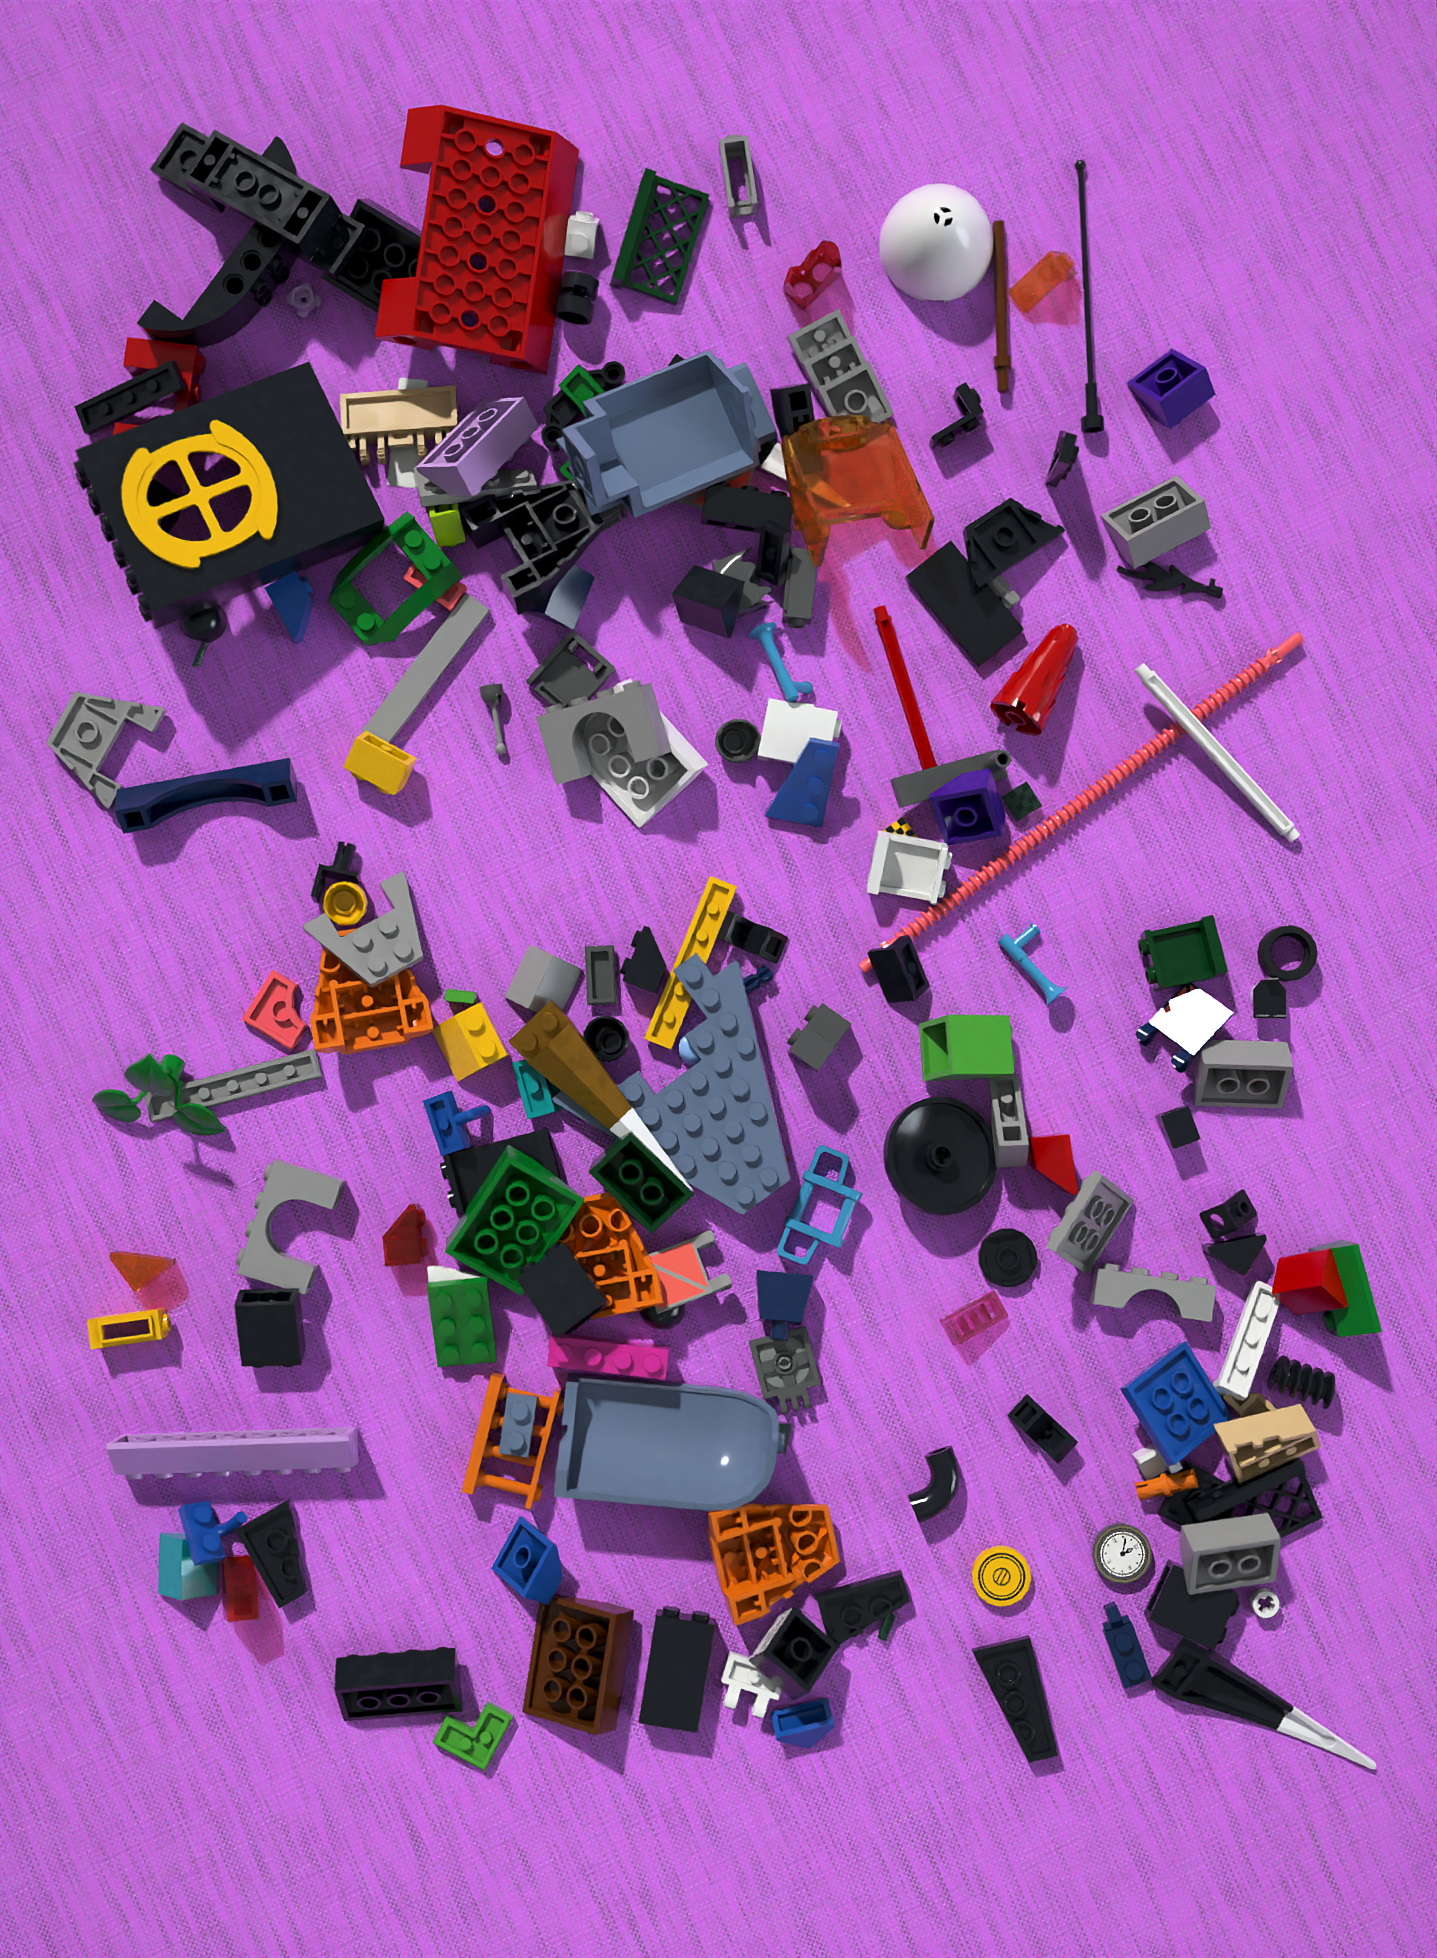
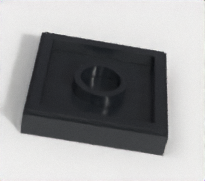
M1187 1460L1184 1461L1179 1472L1193 1468L1197 1477L1198 1488L1182 1490L1173 1493V1496L1165 1497L1158 1510L1159 1514L1181 1526L1196 1523L1185 1501L1225 1482ZM1214 1516L1203 1522L1221 1520L1222 1518Z

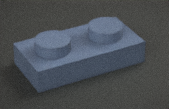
M513 1392L507 1393L499 1453L529 1457L538 1396Z

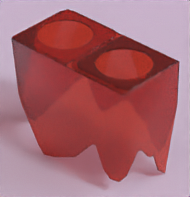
M824 240L816 249H812L801 265L789 268L783 285V292L803 311L842 274V263L837 245L832 241ZM818 263H827L831 266L832 270L822 282H818L813 277V268ZM804 282L811 286L813 293L800 298L793 287L798 283Z

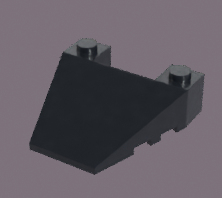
M574 479L541 485L540 489L532 491L514 490L512 491L513 494L495 497V494L487 495L459 509L464 528L477 549L504 537L519 561L520 566L500 575L504 594L517 615L545 602L605 526L598 513L590 517L586 508L584 492L581 488H577Z

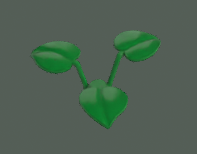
M149 1053L126 1068L124 1073L126 1080L132 1086L141 1090L136 1098L130 1100L129 1096L123 1091L113 1089L100 1091L92 1098V1102L108 1116L123 1122H133L138 1120L141 1115V1110L136 1105L148 1091L159 1096H170L175 1087L174 1107L178 1111L173 1113L172 1119L179 1127L189 1133L202 1136L216 1135L224 1132L227 1128L206 1107L195 1103L181 1104L180 1098L183 1081L180 1080V1077L185 1068V1062L180 1057L172 1054L164 1055L159 1064L152 1054Z

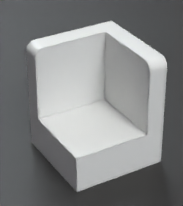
M1154 1443L1132 1454L1147 1480L1166 1470L1173 1474L1182 1469L1180 1462L1173 1466H1167Z

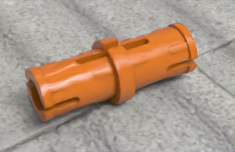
M1192 1468L1170 1475L1162 1473L1160 1477L1135 1482L1139 1501L1163 1495L1170 1497L1175 1492L1198 1488V1483L1196 1482L1195 1471Z

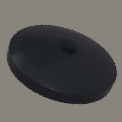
M930 1097L907 1106L895 1117L885 1137L883 1160L889 1182L903 1201L920 1212L935 1216H946L968 1210L981 1201L994 1181L997 1166L993 1134L981 1115L972 1107L959 1100L948 1097Z

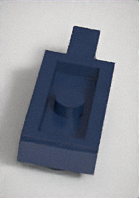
M1115 1602L1103 1605L1108 1622L1102 1623L1104 1628L1102 1631L1122 1687L1126 1689L1151 1680L1150 1671L1134 1626L1128 1615L1121 1617Z

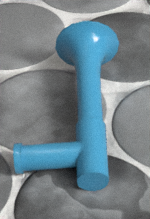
M768 622L759 625L748 636L750 639H757L763 645L787 701H796L800 697L798 693L810 694L813 690L811 682L792 681L789 672L783 664L773 640V631L776 629V623Z
M1031 923L1014 940L1007 933L998 943L1040 986L1046 996L1047 1004L1045 1007H1047L1068 987H1058L1048 980L1021 949L1033 937L1041 933L1039 928L1034 923Z

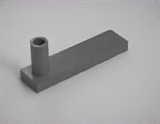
M997 749L893 778L890 782L898 807L903 808L930 800L929 796L931 793L962 773L990 768L994 781L1005 779L1008 777L1006 767L1011 763V755L1005 750Z

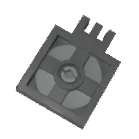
M806 1326L788 1330V1341L771 1340L770 1335L748 1340L763 1399L778 1396L783 1415L789 1414L786 1404L788 1401H792L794 1412L800 1411L797 1401L799 1398H803V1405L806 1409L811 1408L807 1388L821 1385Z

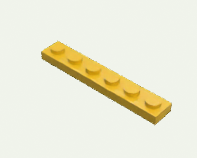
M712 876L709 877L644 1039L672 1050L692 1000L691 995L673 970L695 953L700 955L705 964L707 963L737 886Z

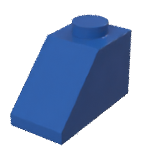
M293 571L264 588L291 637L298 644L304 639L314 604L310 593L314 592L306 576L300 578L296 571Z

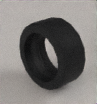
M1293 925L1280 926L1266 933L1260 941L1257 950L1258 963L1264 973L1271 978H1278L1277 980L1282 982L1298 980L1309 974L1315 966L1318 956L1317 946L1312 936L1303 928ZM1285 936L1297 939L1304 948L1303 962L1299 967L1290 971L1281 970L1275 966L1270 955L1273 943Z

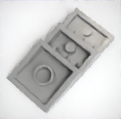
M839 309L786 336L813 391L842 442L894 415L870 362L866 361L855 336L851 335Z

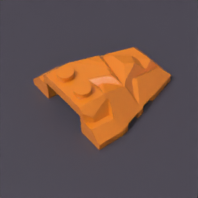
M358 928L338 931L340 937H343ZM324 948L322 949L318 986H316L314 1009L310 1019L315 1052L332 1053L339 1051L345 1055L403 1045L409 1043L410 1038L422 1037L434 1031L428 999L424 993L422 994L411 970L407 968L371 988L343 965V962L331 952L329 953Z
M609 1192L583 1197L585 1201L557 1243L560 1245L565 1243L572 1248L611 1302L589 1320L644 1310V1308L663 1304L659 1274L625 1208Z
M744 1504L735 1509L708 1512L709 1527H707V1535L717 1580L735 1626L765 1616L771 1611L769 1607L783 1597L787 1600L794 1595L792 1591L805 1581L811 1583L840 1562L830 1511L826 1504Z

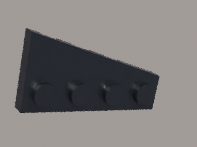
M1029 1635L972 1648L971 1650L1029 1763L1058 1756Z

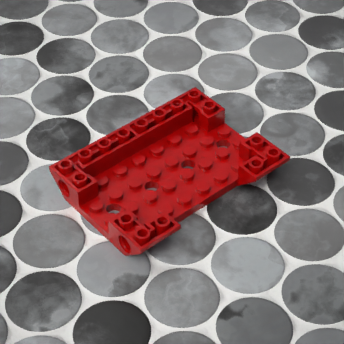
M442 104L408 109L400 168L429 174L430 171L415 277L383 280L374 339L433 351L435 344L491 356L490 363L547 375L556 317L555 309L559 296L567 225L571 212L580 149L555 131ZM491 142L500 145L502 153L500 155H492L488 152L486 145ZM482 199H487L493 204L494 210L489 213L483 212L479 208L478 202ZM473 256L481 257L485 261V268L481 270L474 269L470 264V258ZM465 313L473 314L477 319V325L474 327L465 326L461 316Z

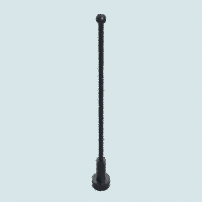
M1078 160L1075 163V169L1078 171L1088 383L1085 384L1086 416L1081 418V431L1084 433H1097L1103 431L1105 427L1104 416L1098 415L1097 384L1093 381L1084 191L1086 163L1084 160Z

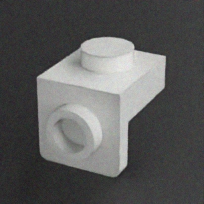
M577 211L576 215L569 217L564 255L588 259L594 258L597 228L600 219L593 218V213Z

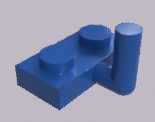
M452 1091L423 1100L441 1156L471 1147L463 1124L489 1116L491 1113L488 1105H482L459 1113Z
M209 1501L185 1504L178 1509L194 1566L219 1562L226 1557L220 1536L230 1535L246 1522L247 1516L244 1512L240 1511L226 1523L216 1525Z

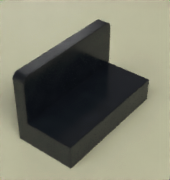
M910 935L900 936L889 947L871 949L867 953L888 1003L915 1001L930 987Z

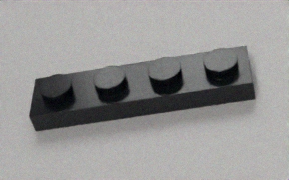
M170 360L74 407L84 433L91 435L115 422H119L185 391L187 388L177 362Z

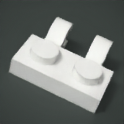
M730 1651L721 1678L722 1683L729 1685L725 1693L723 1706L735 1709L740 1691L744 1689L757 1693L751 1710L752 1715L764 1718L769 1698L778 1700L781 1689L748 1661L750 1657Z

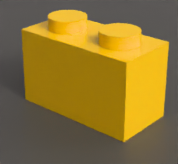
M365 731L355 738L343 768L349 770L353 777L359 780H367L376 785V788L382 793L395 795L405 787L417 758Z

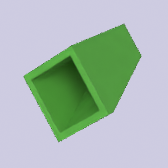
M946 1015L919 1023L923 1082L999 1078L1014 1074L1015 1058L1012 1054L1011 1038L1013 1030L1010 1025V1015Z

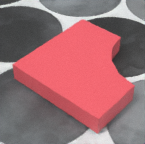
M275 970L271 971L242 1018L244 1022L290 1050H294L309 1026L300 1018L296 1009L295 996L299 985Z

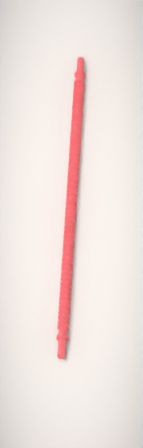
M1296 632L1278 647L1269 649L1262 659L1257 658L1255 660L1256 664L1250 663L1249 669L1243 668L1242 674L1237 673L1235 675V680L1230 678L1229 684H1222L1223 689H1216L1215 695L1209 694V699H1203L1202 705L1196 704L1195 710H1189L1202 723L1201 719H1207L1208 713L1214 714L1215 708L1220 709L1222 707L1221 703L1227 704L1229 697L1233 699L1235 698V693H1241L1242 687L1246 689L1249 686V682L1255 683V677L1261 678L1262 672L1268 673L1269 667L1282 662V657L1304 642L1302 635ZM1175 721V725L1169 724V730L1163 729V734H1156V739H1150L1149 745L1143 744L1142 750L1136 749V755L1130 754L1128 761L1123 759V764H1117L1116 770L1110 769L1108 776L1104 774L1101 781H1095V786L1089 785L1088 791L1082 790V796L1076 795V800H1069V805H1063L1062 811L1056 810L1055 816L1049 815V821L1043 820L1042 826L1036 825V830L1034 832L1030 830L1027 837L1023 835L1021 842L1016 840V845L1014 847L1009 846L1008 852L1002 851L1001 857L995 856V861H989L988 867L982 866L981 872L975 871V877L969 876L968 882L962 881L960 888L956 886L955 892L949 891L947 898L943 896L941 898L942 901L940 903L937 902L934 908L928 907L927 913L921 912V918L915 917L914 923L908 922L906 929L901 927L902 932H895V937L881 943L880 948L889 947L897 938L904 935H910L913 942L914 936L920 937V931L926 932L927 926L933 927L935 920L939 922L940 916L946 917L948 910L954 911L953 907L955 905L960 906L961 900L967 901L968 895L974 896V890L980 891L981 885L987 886L988 880L994 881V875L1000 876L1002 869L1007 871V866L1009 864L1013 866L1014 860L1020 861L1022 854L1028 855L1027 850H1034L1035 844L1041 845L1042 839L1048 840V834L1054 835L1055 829L1061 830V825H1067L1068 819L1074 820L1075 814L1081 815V809L1087 810L1088 804L1094 805V800H1100L1101 794L1107 795L1109 788L1115 789V784H1121L1122 778L1128 779L1129 773L1135 774V768L1141 769V764H1148V759H1154L1155 753L1161 754L1162 748L1168 749V743L1174 744L1175 738L1181 739L1182 733H1188L1177 721ZM869 957L858 964L864 973L873 968Z

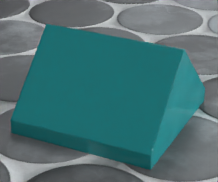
M160 1533L158 1594L177 1600L217 1595L219 1593V1562L194 1566L185 1533Z

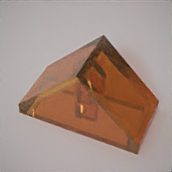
M125 1251L110 1252L109 1258L134 1292L145 1288L174 1266L176 1262L175 1258Z

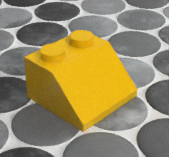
M482 1002L454 1015L432 1031L457 1082L510 1056L485 1004Z

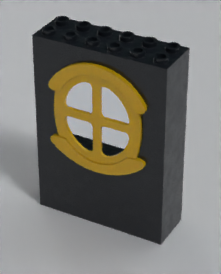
M310 362L75 450L77 461L73 462V465L77 472L75 473L82 490L86 489L89 505L94 516L99 517L102 525L100 527L107 543L112 542L113 555L120 569L125 568L124 573L127 578L125 580L132 596L138 594V608L145 623L151 621L154 630L277 581L293 571L297 573L364 546L379 534L384 527L385 518ZM193 452L216 453L234 461L240 467L241 473L209 487H202L187 457ZM167 462H177L189 486V494L157 507L149 506L146 498L152 478ZM241 486L249 487L252 493V500L246 516L232 531H222L209 505V500ZM190 506H197L209 528L211 538L207 541L178 539L164 532L157 522L164 516Z

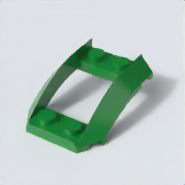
M406 511L369 541L336 575L328 602L365 646L376 645L380 642H394L397 636L416 617L445 594V591L457 581L460 582L463 577L453 561L451 562L418 524L415 517ZM395 542L427 582L406 599L384 622L351 581L376 556Z

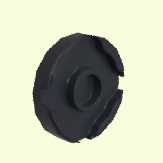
M1000 1228L989 1233L982 1241L978 1250V1264L982 1274L990 1282L1001 1287H1015L1026 1282L1033 1273V1270H1035L1037 1251L1033 1242L1024 1233L1013 1228Z

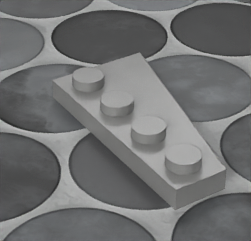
M413 467V477L421 507L473 502L495 494V497L513 494L512 491L522 489L523 492L537 490L532 470L498 469L497 475L488 479L477 495L470 498L451 496L421 475L416 467Z

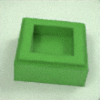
M447 989L444 1000L476 1005L478 994L471 991Z

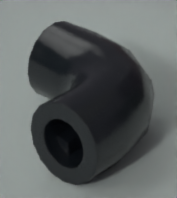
M951 1445L936 1449L924 1456L931 1474L930 1482L922 1490L908 1495L918 1523L931 1519L947 1509L957 1495L960 1471L957 1457Z

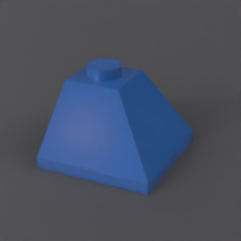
M520 1516L491 1569L524 1598L548 1605L563 1579L558 1546L527 1519Z

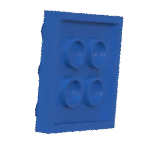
M1186 1341L1178 1343L1120 1388L1167 1466L1177 1464L1215 1433L1213 1424L1226 1422L1233 1418Z

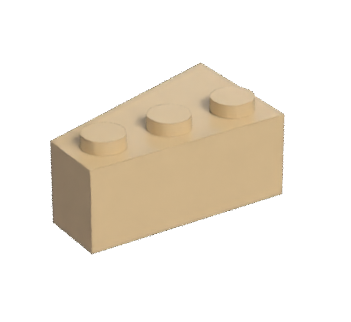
M1301 1404L1213 1424L1223 1454L1239 1484L1321 1447L1317 1431Z

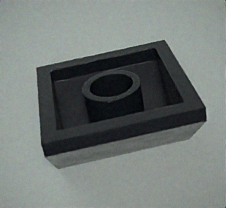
M694 565L672 593L680 622L726 638H732L745 581Z

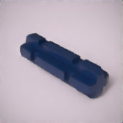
M763 966L756 971L755 975L752 973L744 978L747 995L760 988L762 983L765 985L774 978L768 966Z

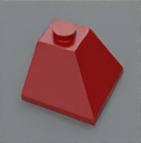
M1057 1133L1028 1137L1027 1162H1030V1167L1061 1191L1069 1194H1078L1070 1134Z

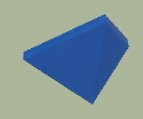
M828 1697L770 1712L776 1740L782 1743L810 1749L835 1727Z

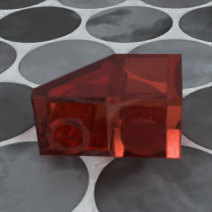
M419 1203L409 1204L383 1236L385 1267L424 1262V1256H428L427 1238H422L421 1226H426L424 1208L420 1209Z
M248 1554L223 1558L221 1560L223 1618L228 1622L259 1619L258 1587L251 1557Z

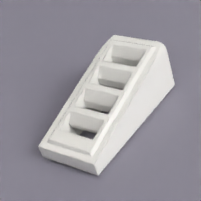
M438 1265L427 1267L428 1282L487 1277L484 1274ZM487 1277L489 1285L491 1283V1278Z

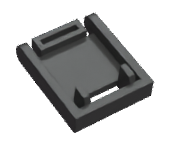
M571 630L529 676L526 683L532 686L539 679L541 682L534 690L552 706L561 703L562 708L572 706L570 700L587 696L588 700H590L616 671V668L575 631ZM579 646L599 662L593 669V672L573 655Z

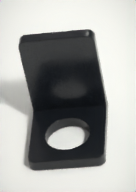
M1242 1189L1222 1204L1202 1211L1199 1216L1211 1237L1215 1239L1238 1230L1257 1215V1211L1245 1190ZM1212 1214L1222 1218L1224 1222L1223 1229L1216 1228L1212 1224Z

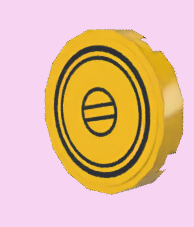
M996 1545L981 1551L974 1560L971 1570L973 1586L978 1595L987 1603L999 1607L1009 1606L1021 1600L1027 1593L1031 1582L1030 1567L1024 1556L1016 1549L1005 1545Z

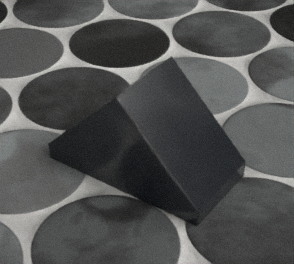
M1254 1233L1202 1245V1250L1233 1271L1245 1276L1267 1241L1266 1234Z

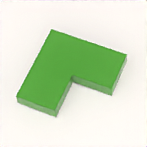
M487 1701L474 1727L447 1714L433 1740V1744L485 1771L513 1718V1714Z

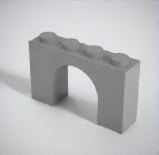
M640 680L622 685L624 691L615 693L614 689L610 688L597 692V699L589 701L587 696L570 700L572 705L570 707L562 708V704L559 703L544 708L546 714L537 716L536 719L557 785L580 779L593 773L584 743V729L588 719L595 712L609 714L620 722L626 732L635 763L662 756L672 751L651 683L641 685Z
M275 1159L273 1164L269 1163L266 1167L263 1180L267 1181L264 1192L260 1191L255 1200L254 1208L258 1210L255 1219L250 1220L246 1228L245 1237H248L245 1249L241 1248L238 1253L236 1265L239 1266L237 1274L284 1289L299 1288V1293L306 1295L311 1291L319 1264L283 1252L276 1245L272 1237V1218L283 1203L292 1199L304 1200L332 1210L336 1209L346 1180L288 1161Z

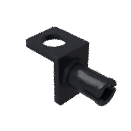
M338 842L333 865L319 864L311 892V898L314 903L319 904L326 877L360 884L359 874L349 870L354 851L356 850L355 845L347 843V846H345V842Z

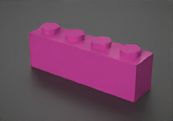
M552 1333L550 1336L547 1366L665 1380L670 1346L579 1335H568L566 1338L561 1339Z

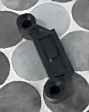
M617 361L606 363L603 369L587 371L604 390L622 386L626 378L623 365ZM612 376H617V377H619V378L616 379V380H611V379H610ZM562 389L543 407L544 412L547 414L546 426L542 429L541 437L543 444L551 451H559L560 448L557 441L551 442L550 439L553 437L558 439L563 437L562 429L569 427L582 414L577 404Z

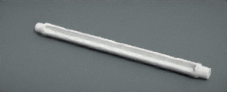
M1144 663L1139 665L1134 672L1141 679L1140 682L1278 833L1284 835L1290 843L1297 839L1300 833L1293 827L1294 823L1286 817L1160 679L1156 672L1150 670Z

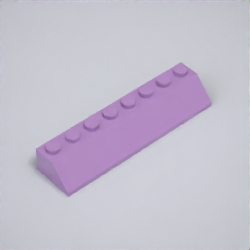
M358 1427L124 1434L107 1443V1452L115 1475H125L127 1480L141 1479L143 1474H154V1478L157 1479L171 1478L173 1473H184V1477L193 1478L202 1476V1472H214V1476L223 1477L232 1475V1471H244V1475L252 1476L262 1474V1470H273V1474L282 1475L290 1474L291 1469H303V1473L312 1474L321 1472V1468H333V1472L341 1473L351 1471V1467H354L359 1462Z

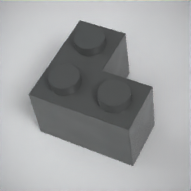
M824 1003L819 1008L815 1005L812 1006L804 1018L808 1022L803 1030L797 1028L786 1042L791 1046L788 1052L815 1072L819 1071L851 1025L849 1021Z

